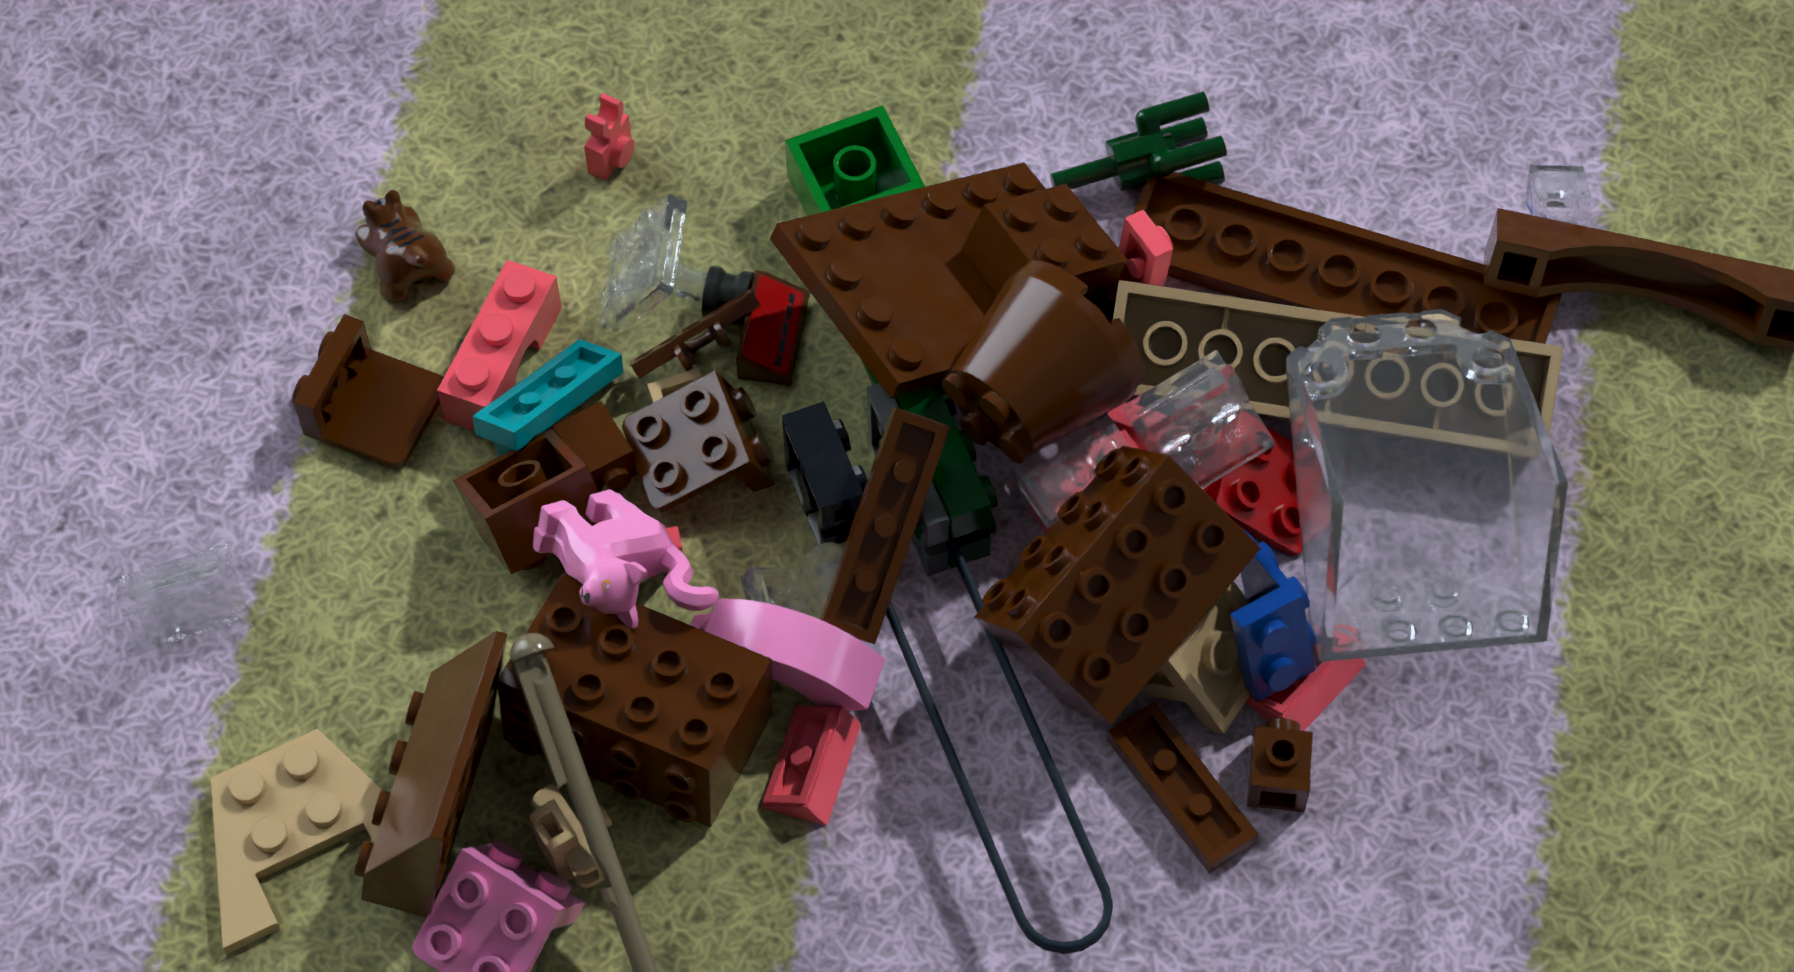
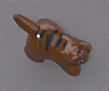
M389 190L383 198H379L374 202H364L362 209L367 225L359 226L355 236L360 246L366 252L376 257V273L380 279V294L385 300L390 302H403L407 300L411 285L426 277H431L441 283L452 278L455 273V266L452 260L447 257L443 244L435 235L422 230L418 214L412 207L403 206L397 191Z

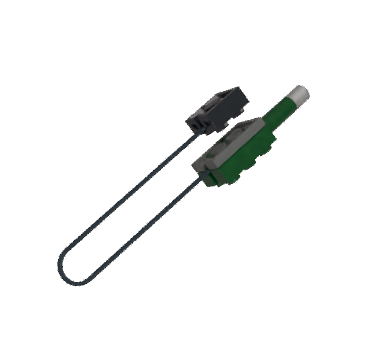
M862 361L872 384L866 387L868 441L875 457L893 407L950 426L911 540L927 577L948 570L949 566L951 568H958L978 613L984 605L966 563L990 555V535L997 532L991 509L997 507L998 503L989 477L987 475L979 477L973 462L977 460L973 441L963 430L958 431L952 417L956 415L954 401L945 393L942 385H936L891 399ZM823 401L782 415L786 470L822 556L825 559L843 553L868 480L862 466L859 464L852 467L846 452L851 451V444L843 421L841 419L832 421ZM890 600L886 616L1017 924L1029 941L1045 951L1068 954L1087 949L1100 940L1110 925L1113 911L1110 887L1003 645L984 627L1102 896L1104 906L1102 919L1093 932L1080 940L1061 942L1048 939L1035 931L1027 920Z

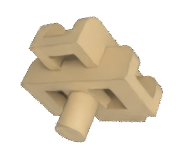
M554 782L536 792L532 798L535 810L530 814L529 820L538 848L555 874L567 882L574 878L576 883L582 888H591L605 880L589 849L579 818H576L559 790L556 789ZM599 805L608 828L612 825L611 819L603 806Z

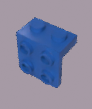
M1264 541L1257 543L1261 548L1260 551L1241 572L1244 593L1249 604L1230 613L1244 686L1256 702L1276 691L1287 689L1295 681L1315 671L1311 646L1316 644V637L1306 619L1305 609L1310 606L1308 595L1296 577L1287 578L1282 573L1273 551Z

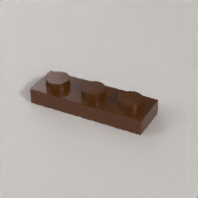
M1155 701L1108 730L1107 742L1209 874L1257 843L1259 835Z

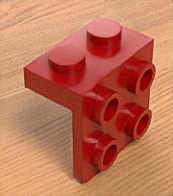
M1243 412L1204 429L1194 445L1193 452L1196 458L1190 477L1242 529L1288 556H1295L1304 552L1326 473L1324 462L1319 457Z

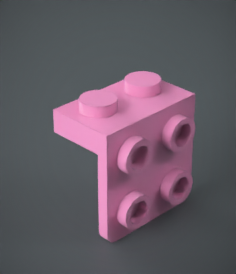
M493 841L489 844L461 849L433 904L431 914L427 915L413 943V952L416 957L439 972H530L552 929L573 924L586 902L571 894V885L561 877L546 871L538 873L523 864L524 856L518 850L505 843Z

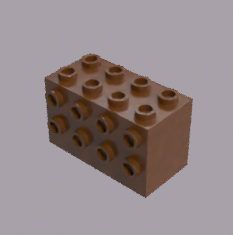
M1123 445L1120 449L1117 448L1110 451L1099 461L1094 471L1096 474L1094 479L1082 492L1073 494L1062 504L1057 513L1059 519L1045 535L1034 538L1024 548L1020 555L1022 562L1008 578H1003L990 587L982 600L984 606L974 616L1066 707L1111 725L1261 549L1170 455Z
M562 573L526 634H542L550 639L555 647L554 650L546 653L545 656L588 776L612 785L615 791L628 799L640 800L642 798L664 807L672 817L688 823L696 821L711 827L772 716V659L638 603L635 604L638 615V627L631 629L619 619L617 614H602L589 605L583 604L580 598V589L583 584L572 579L568 574ZM509 660L497 679L504 740L508 741L514 749L525 755L536 756L539 754L545 757L513 665Z

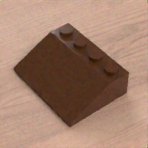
M500 631L491 633L432 671L424 693L414 691L405 724L413 726L408 742L397 741L390 762L389 774L396 775L392 791L381 790L374 809L372 824L380 826L375 842H363L356 863L354 875L363 878L361 900L423 917L431 914L494 719L498 697L497 679L502 672L507 633Z

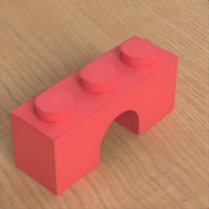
M506 260L437 389L445 421L474 431L472 416L516 385L517 371L526 349L530 347L540 351L562 309L556 276Z

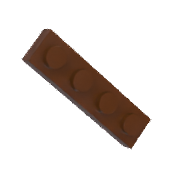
M896 407L892 408L820 620L849 633L857 639L872 644L876 643L950 426Z

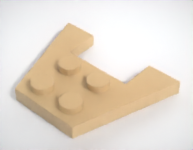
M319 729L312 730L210 778L222 947L225 954L227 955L280 930V926L260 886L259 879L365 829L372 843L375 842L380 826L372 824V817L382 789Z

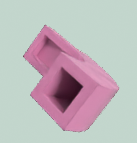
M717 599L711 613L694 615L690 624L771 658L772 680L797 690L818 706H843L847 711L868 710L885 662V658L868 645L829 623L792 609L764 602L743 599Z

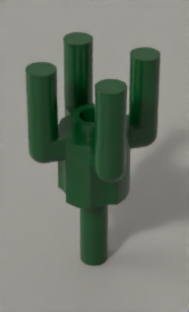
M1198 92L1141 109L1135 116L1137 132L1106 140L1105 147L1108 157L1051 173L1052 187L1067 184L1070 189H1075L1113 177L1116 186H1119L1120 190L1124 191L1144 185L1147 179L1172 174V172L1227 156L1226 145L1221 135L1176 148L1178 145L1208 137L1203 117L1160 128V126L1209 112L1210 108L1205 92ZM1220 161L1179 172V174L1213 184L1225 181Z

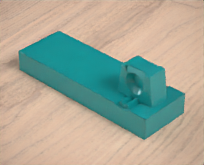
M582 339L577 340L473 415L475 435L494 442L498 457L512 449L518 451L532 441L533 438H536L537 434L544 432L624 372L622 354Z

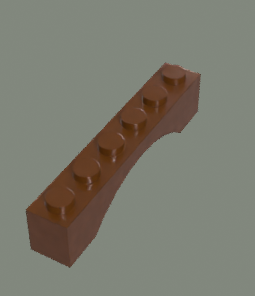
M1497 208L1484 252L1483 286L1533 297L1586 291L1646 298L1703 316L1732 330L1752 343L1794 351V270Z

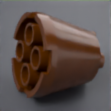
M1029 261L1023 268L1017 270L1007 279L952 371L941 383L945 393L956 403L965 416L960 421V425L967 436L981 446L985 445L988 441L1002 450L1008 458L1018 464L1023 463L1034 453L1124 404L1134 395L1137 387L1145 380L1146 376L1141 352L1121 319H1114L1109 323L1102 311L1083 296L1087 292L1088 286L1071 273L1056 265L1044 261Z

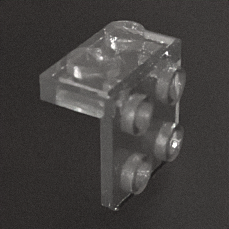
M1108 413L1029 456L1023 463L1018 464L1012 461L1014 465H1012L1009 475L1004 480L1006 484L999 501L1007 510L1027 498L1046 528H1049L1059 519L1057 513L1062 504L1073 494L1082 492L1096 476L1094 471L1099 461L1110 451L1117 448L1120 449L1122 445L1131 446Z

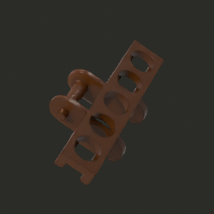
M750 288L630 361V365L640 379L677 356L684 369L688 371L696 364L693 353L715 340L721 348L730 346L732 342L723 328L759 307L760 303ZM707 328L709 329L707 332L698 336L689 343H685V341L702 332L703 330Z

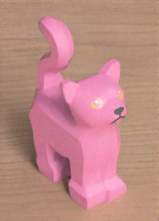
M609 489L590 495L585 514L592 522H597L593 526L578 514L575 506L565 500L541 506L539 525L534 528V550L538 553L555 554L562 562L566 573L572 579L583 584L580 589V598L583 604L589 605L602 614H617L619 619L629 628L638 627V615L635 604L639 583L659 573H668L663 583L670 601L678 607L690 611H702L712 607L719 598L718 591L713 587H694L688 585L694 571L685 555L673 545L663 524L643 513L634 504L625 500L621 494Z

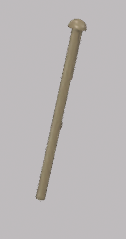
M525 634L514 642L510 651V661L517 676L556 789L564 784L568 787L587 844L607 885V888L600 889L602 898L610 905L633 972H658L545 656L546 653L551 652L555 647L550 639L542 634Z

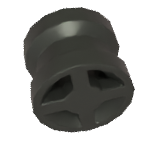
M711 266L704 284L702 317L752 287L754 272L742 271L738 275L726 273L722 267ZM745 315L734 321V323L743 325Z

